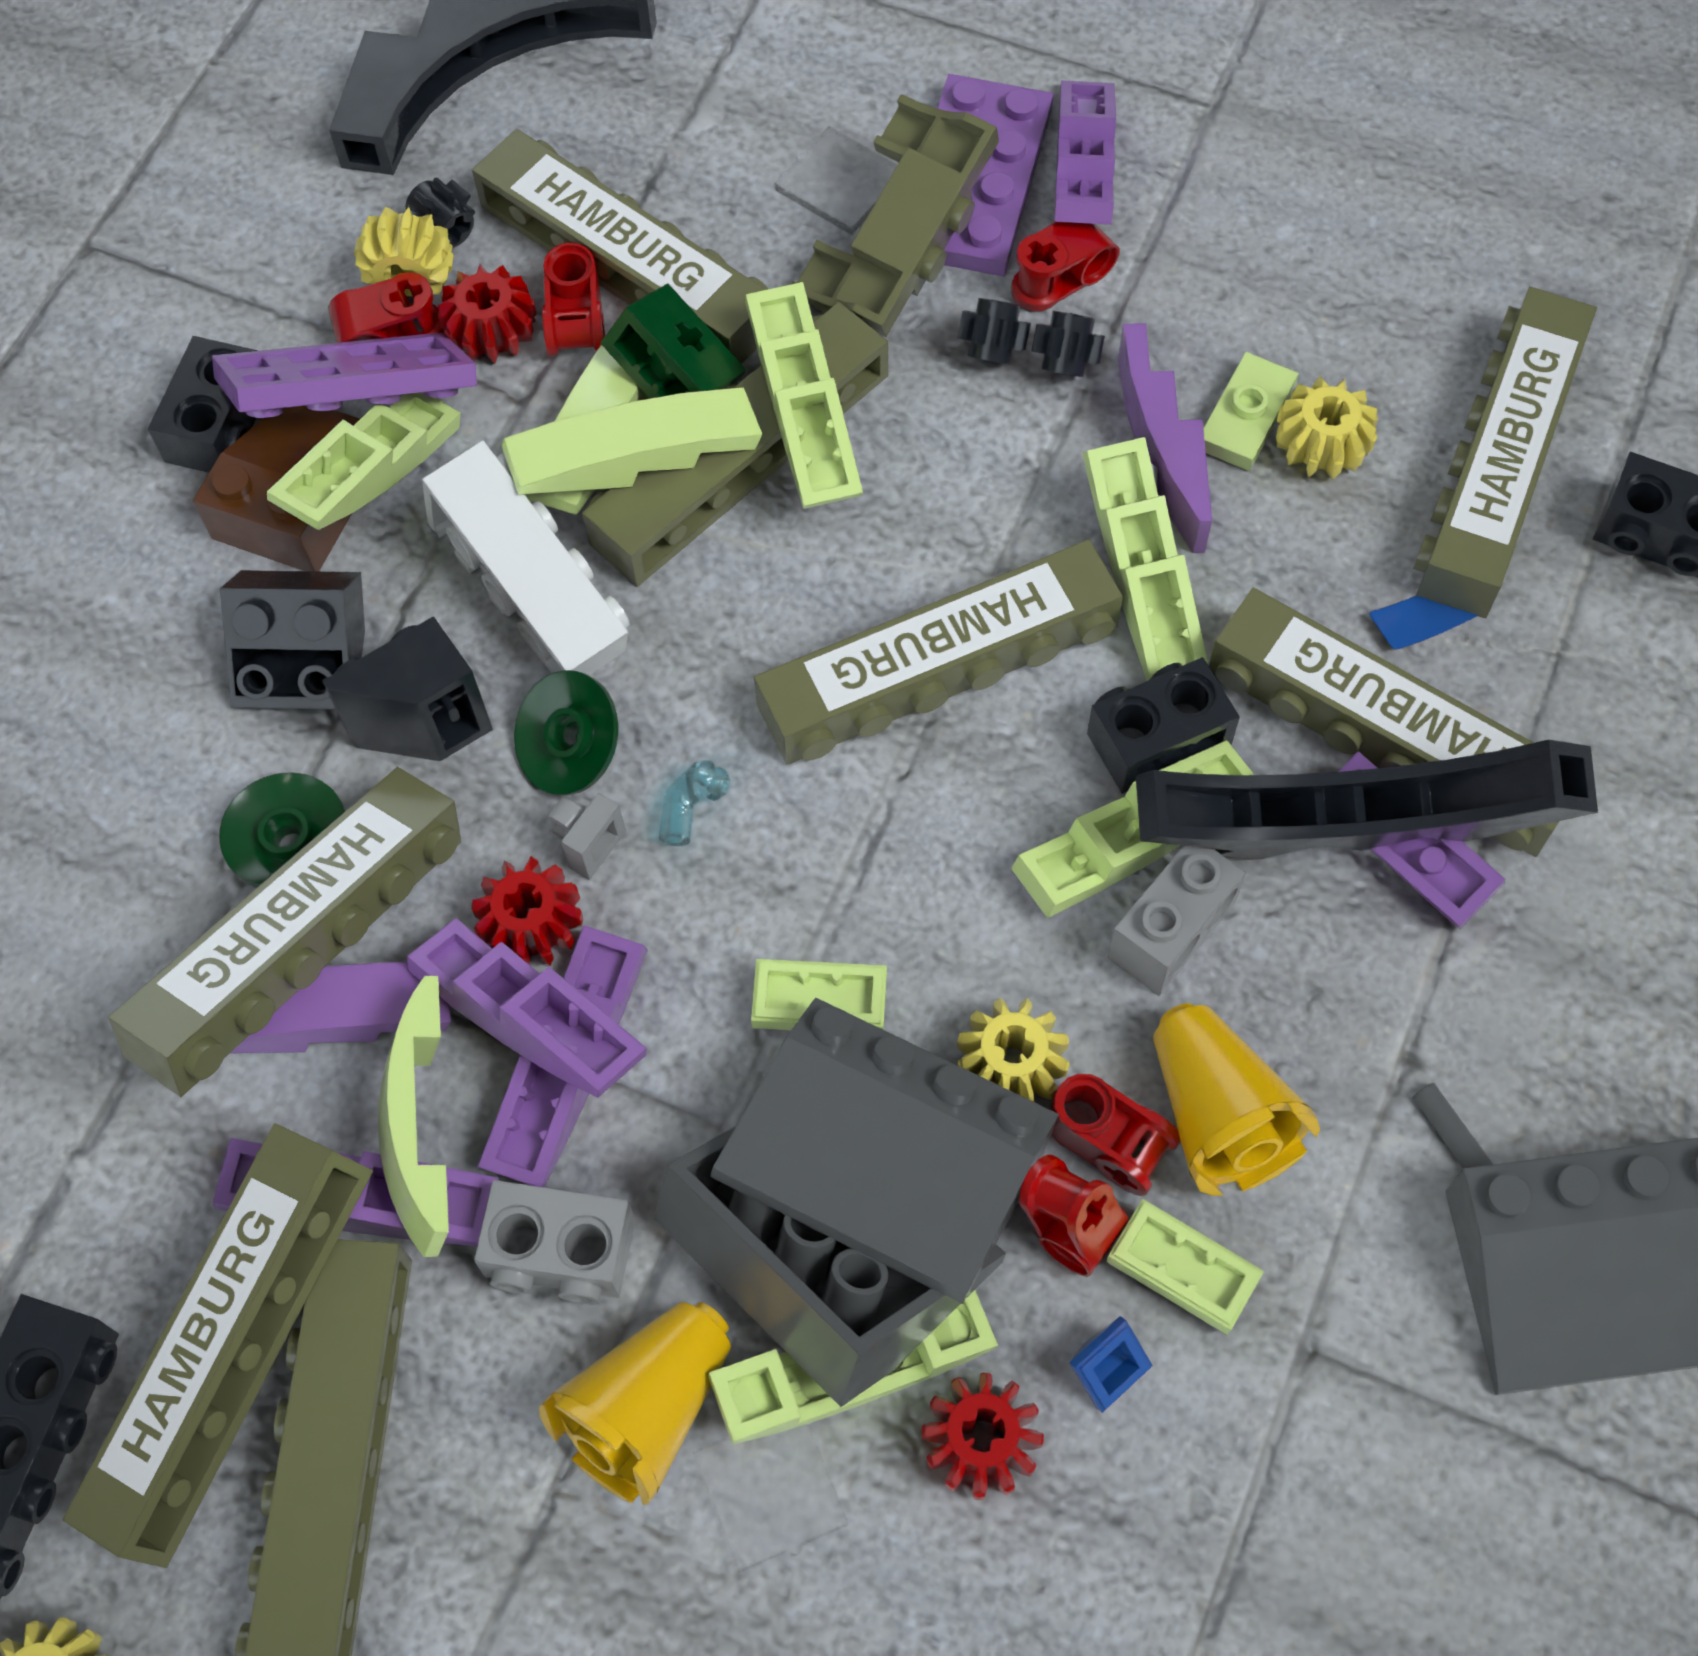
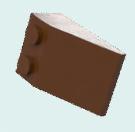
M306 405L284 407L282 414L266 417L259 421L220 454L192 500L211 538L302 571H320L352 514L317 530L268 501L267 491L342 420L355 425L360 418L336 410L315 411L308 409Z

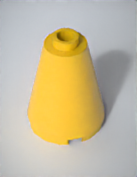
M1184 1003L1171 1008L1161 1017L1159 1026L1153 1035V1041L1188 1170L1199 1191L1211 1196H1223L1218 1185L1236 1181L1243 1192L1279 1176L1298 1162L1307 1152L1302 1139L1309 1130L1316 1138L1320 1131L1318 1119L1312 1109L1209 1006Z
M685 1302L677 1303L552 1392L539 1406V1417L547 1432L555 1442L566 1432L578 1449L571 1460L603 1488L630 1503H633L640 1494L642 1505H647L659 1491L712 1387L708 1377L709 1372L720 1369L731 1350L730 1341L726 1336L729 1330L728 1324L715 1309L703 1302H697L695 1306Z

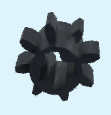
M437 177L433 181H423L414 187L407 197L405 209L409 207L412 215L422 217L432 214L434 226L448 229V239L452 248L463 243L470 235L474 226L473 215L475 210L467 204L471 195L453 179L446 185Z
M978 298L976 312L962 311L957 339L970 341L967 356L991 362L1010 364L1012 349L1026 351L1031 323L1018 321L1021 306L998 300Z
M1053 310L1050 325L1036 324L1031 352L1044 354L1041 369L1065 375L1084 377L1086 362L1092 364L1100 363L1105 336L1093 334L1095 318Z

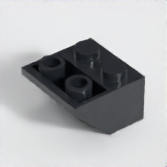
M239 571L220 588L230 707L335 709L322 680L333 675L346 661L362 657L365 621L361 572Z
M434 616L419 625L403 628L388 643L364 657H357L346 661L333 675L322 680L350 740L359 749L442 761L493 730L473 671Z

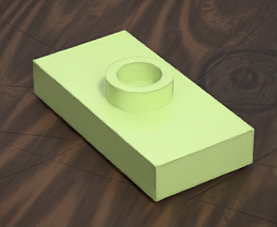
M1245 352L1203 429L1206 454L1250 471L1277 422L1281 405L1284 404L1285 400L1289 399L1294 390L1299 373Z
M756 959L751 1014L752 1028L792 1030L816 997L884 1030L887 966Z
M1144 1199L1141 1200L1106 1261L1226 1335L1232 1330L1264 1273L1262 1269Z

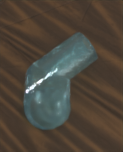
M711 760L694 762L666 789L659 831V840L662 843L671 846H685L690 843L694 807L704 796L709 800L716 801L727 793L730 785V776L726 769L715 767L714 762Z

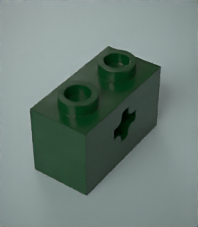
M669 283L627 306L600 343L650 399L687 392L726 389L731 384L737 383L746 372L744 366Z

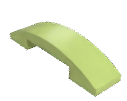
M424 976L403 1011L386 1060L378 1103L379 1150L384 1177L399 1219L423 1257H438L449 1233L446 1165H418L414 1066L431 1065L441 1038L438 976Z
M974 1290L965 1299L964 1303L960 1304L891 1373L842 1407L787 1352L778 1354L777 1349L709 1372L708 1377L731 1442L736 1444L796 1428L872 1402L980 1357L996 1349L998 1344L976 1290Z

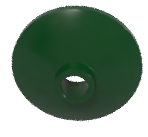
M563 670L545 676L531 688L518 711L514 730V744L519 765L532 784L550 794L574 795L593 786L606 772L613 759L618 741V717L609 692L597 679L583 672Z
M288 772L263 777L245 787L227 807L219 830V844L222 855L229 868L237 877L257 888L345 812V808L334 790L313 776ZM289 834L300 835L293 844L279 847L281 840Z

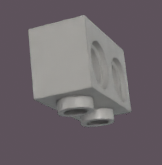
M1183 846L1114 928L1107 958L1160 996L1234 906L1246 872L1212 848Z
M493 1180L474 1261L484 1276L491 1278L490 1285L496 1289L511 1293L529 1294L532 1291V1286L537 1285L559 1289L558 1296L571 1302L590 1305L599 1304L601 1296L620 1298L635 1216L628 1200ZM521 1228H533L538 1231V1237L534 1246L527 1252L522 1254L505 1252L506 1241L514 1231ZM588 1238H598L606 1242L604 1254L595 1263L579 1265L572 1261L573 1250L581 1241Z

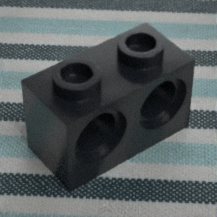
M192 336L148 427V431L165 463L209 473L220 454L253 427L257 417L248 416L246 412H239L214 379L212 355L258 350Z
M1630 451L1612 485L1592 540L1608 545L1619 553L1636 555L1669 567L1677 574L1698 578V475Z
M1201 657L1185 665L1179 662L1169 664L1158 670L1149 681L1133 688L1127 689V687L1121 686L1103 694L1091 707L1087 735L1121 794L1128 792L1132 783L1136 781L1135 775L1164 769L1226 740L1232 745L1240 716L1205 659ZM1189 704L1198 709L1199 712L1193 714L1184 713L1174 705ZM1127 727L1135 728L1145 736L1130 738L1123 735L1119 730Z

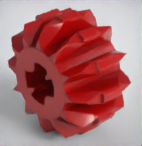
M479 264L476 274L468 276L457 271L456 285L442 286L441 299L443 303L438 305L439 311L437 313L440 326L445 330L446 338L450 339L461 350H464L465 354L473 361L481 355L487 354L495 364L499 353L507 351L517 356L519 342L532 341V333L534 331L532 324L536 322L537 310L534 299L531 298L527 284L523 281L522 276L510 277V273L507 272L504 265L498 267L492 273H488Z
M530 856L523 871L516 872L514 866L504 860L501 867L504 878L499 881L483 876L481 887L486 896L472 900L471 910L474 917L479 919L475 924L474 931L486 944L490 943L492 949L500 942H503L526 963H530L532 955L539 954L541 961L551 966L554 960L551 948L556 945L572 950L574 939L569 930L581 927L583 924L582 911L575 906L580 900L578 888L572 882L564 883L565 876L563 870L556 864L541 872L539 861Z
M984 1372L979 1377L977 1394H971L966 1382L961 1377L951 1381L952 1396L957 1405L944 1397L934 1396L930 1401V1410L943 1422L923 1424L921 1432L922 1439L932 1443L943 1444L933 1449L927 1455L926 1463L930 1469H938L951 1462L954 1464L947 1475L945 1487L954 1492L960 1487L965 1475L974 1477L973 1499L981 1501L985 1499L987 1478L990 1477L994 1478L998 1489L1003 1495L1007 1496L1014 1492V1479L1008 1467L1021 1475L1032 1476L1036 1463L1022 1450L1039 1449L1044 1443L1043 1433L1034 1429L1021 1428L1031 1423L1037 1417L1039 1410L1036 1404L1028 1403L1013 1409L1011 1405L1016 1400L1020 1388L1019 1385L1010 1381L1005 1385L998 1397L990 1394L993 1383L992 1375ZM976 1421L991 1423L990 1434H994L997 1431L1001 1434V1438L992 1440L987 1452L974 1450V1438L965 1441L963 1434L973 1433Z

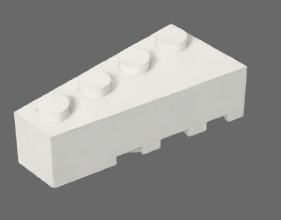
M483 440L422 479L427 524L439 538L447 533L456 550L454 551L456 559L469 574L477 568L482 570L484 574L481 576V579L488 591L489 598L502 614L510 616L515 612L518 613L522 620L517 623V628L522 638L551 673L573 670L591 675L626 651L628 639L626 628L630 626V622L624 610L612 596L602 598L590 582L594 579V575L584 557L575 548L567 551L555 536L558 528L547 508L540 501L531 504L524 494L518 495L504 454L496 457Z

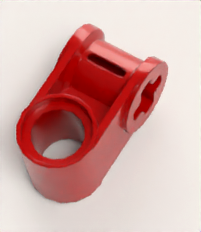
M1055 222L1039 232L1025 237L1019 243L1016 259L1020 269L1014 275L1011 282V296L1018 305L1031 311L1050 309L1059 301L1085 286L1093 285L1103 279L1116 264L1120 255V248L1096 224Z
M578 243L557 245L548 252L543 264L545 292L543 329L548 357L558 356L559 351L565 349L594 347L597 352L606 333L601 292L593 255L587 247Z
M400 273L391 279L359 289L345 290L334 296L330 300L328 311L336 343L441 332L444 334L445 330L441 328L437 314L439 308L432 303L433 290L428 280L417 273ZM405 289L410 290L414 303H409L404 292ZM414 318H418L423 329L422 332L417 331L413 322Z
M1076 1074L1068 1077L1058 1087L1050 1108L1051 1111L1059 1114L1051 1134L1052 1137L1061 1146L1066 1147L1096 1167L1115 1185L1134 1195H1147L1152 1187L1149 1177L1168 1149H1177L1181 1143L1178 1129L1171 1122L1155 1111L1137 1104L1105 1083L1101 1078L1092 1074ZM1071 1101L1088 1103L1095 1110L1097 1121L1091 1124L1074 1122L1067 1115L1064 1105ZM1139 1143H1144L1145 1146L1138 1157L1132 1158L1131 1155Z
M1052 1154L1044 1155L1032 1165L1020 1189V1206L1026 1212L1038 1233L1040 1245L1052 1258L1080 1276H1091L1129 1221L1127 1214L1119 1206L1114 1196L1113 1188L1109 1184L1101 1180H1093L1091 1182L1084 1180L1069 1172L1065 1162Z

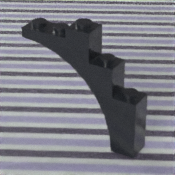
M430 0L417 37L364 31L329 129L341 168L394 175L408 143L435 109L456 90L498 64L524 53L575 40L605 37L652 39L657 24L654 0Z
M1550 739L1454 759L1343 772L1287 775H1218L1153 770L1135 775L1141 842L1212 848L1223 856L1259 860L1317 846L1363 851L1421 837L1467 842L1598 813L1591 746Z

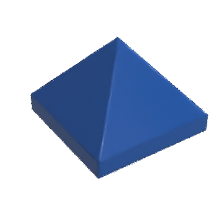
M1121 1316L1083 1343L1069 1362L1095 1407L1102 1413L1153 1366L1127 1320Z

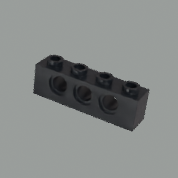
M20 1294L0 1337V1600L2 1596H7L14 1589L21 1576L25 1557L22 1553L34 1524H39L46 1517L56 1495L54 1479L66 1453H71L83 1437L87 1425L85 1410L96 1385L105 1382L114 1367L117 1358V1345L115 1343L119 1336L118 1332L97 1318L24 1294ZM57 1368L58 1380L54 1389L48 1395L36 1399L35 1387L38 1379L46 1371ZM25 1436L27 1446L24 1456L16 1465L5 1469L4 1454L7 1447L18 1437Z

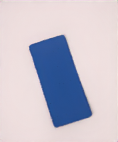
M1417 595L1369 613L1380 632L1394 650L1427 640L1479 616Z

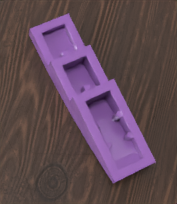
M1061 80L1056 161L1055 222L1112 225L1115 167L1114 138L1116 128L1115 83Z
M1146 323L1123 324L1118 364L1125 409L1134 438H1146L1151 464L1158 468L1157 493L1158 496L1165 495L1169 517L1192 553H1205L1212 525V511L1203 419L1179 420L1174 371H1150Z
M457 918L407 956L408 971L420 981L424 976H438L439 996L454 1009L501 1043L544 1070L597 1098L646 1056L647 1048L553 969L548 967L543 972L538 973L503 942H500L492 949Z
M583 925L563 979L619 1024L648 949L643 944ZM520 1055L478 1167L530 1186L545 1188L575 1127L589 1093L556 1077Z
M407 962L324 967L318 978L309 987L299 990L273 1014L269 1023L261 1031L249 1035L230 1054L306 1052L309 1043L376 1042L380 1032H396L403 1011L421 981L408 971ZM439 996L440 1030L446 1031L451 1023L450 1005Z
M230 1138L212 1202L215 1209L228 1210L257 1152L263 1144ZM363 1151L362 1156L359 1157L339 1153L373 1170L342 1231L411 1240L399 1219L390 1197L380 1154ZM418 1162V1165H433V1164ZM446 1167L449 1233L444 1243L478 1247L493 1180L498 1181V1177Z

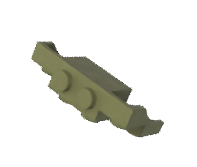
M903 94L899 96L897 100L898 108L882 136L877 135L873 141L877 152L899 163L851 244L854 255L816 240L813 245L815 252L797 282L792 281L791 283H804L808 303L811 306L827 312L836 303L840 302L884 337H887L910 295L918 296L925 282L932 283L941 272L947 256V252L944 249L954 232L960 234L967 227L975 208L971 190L999 143L996 126L970 113L937 109L915 101Z

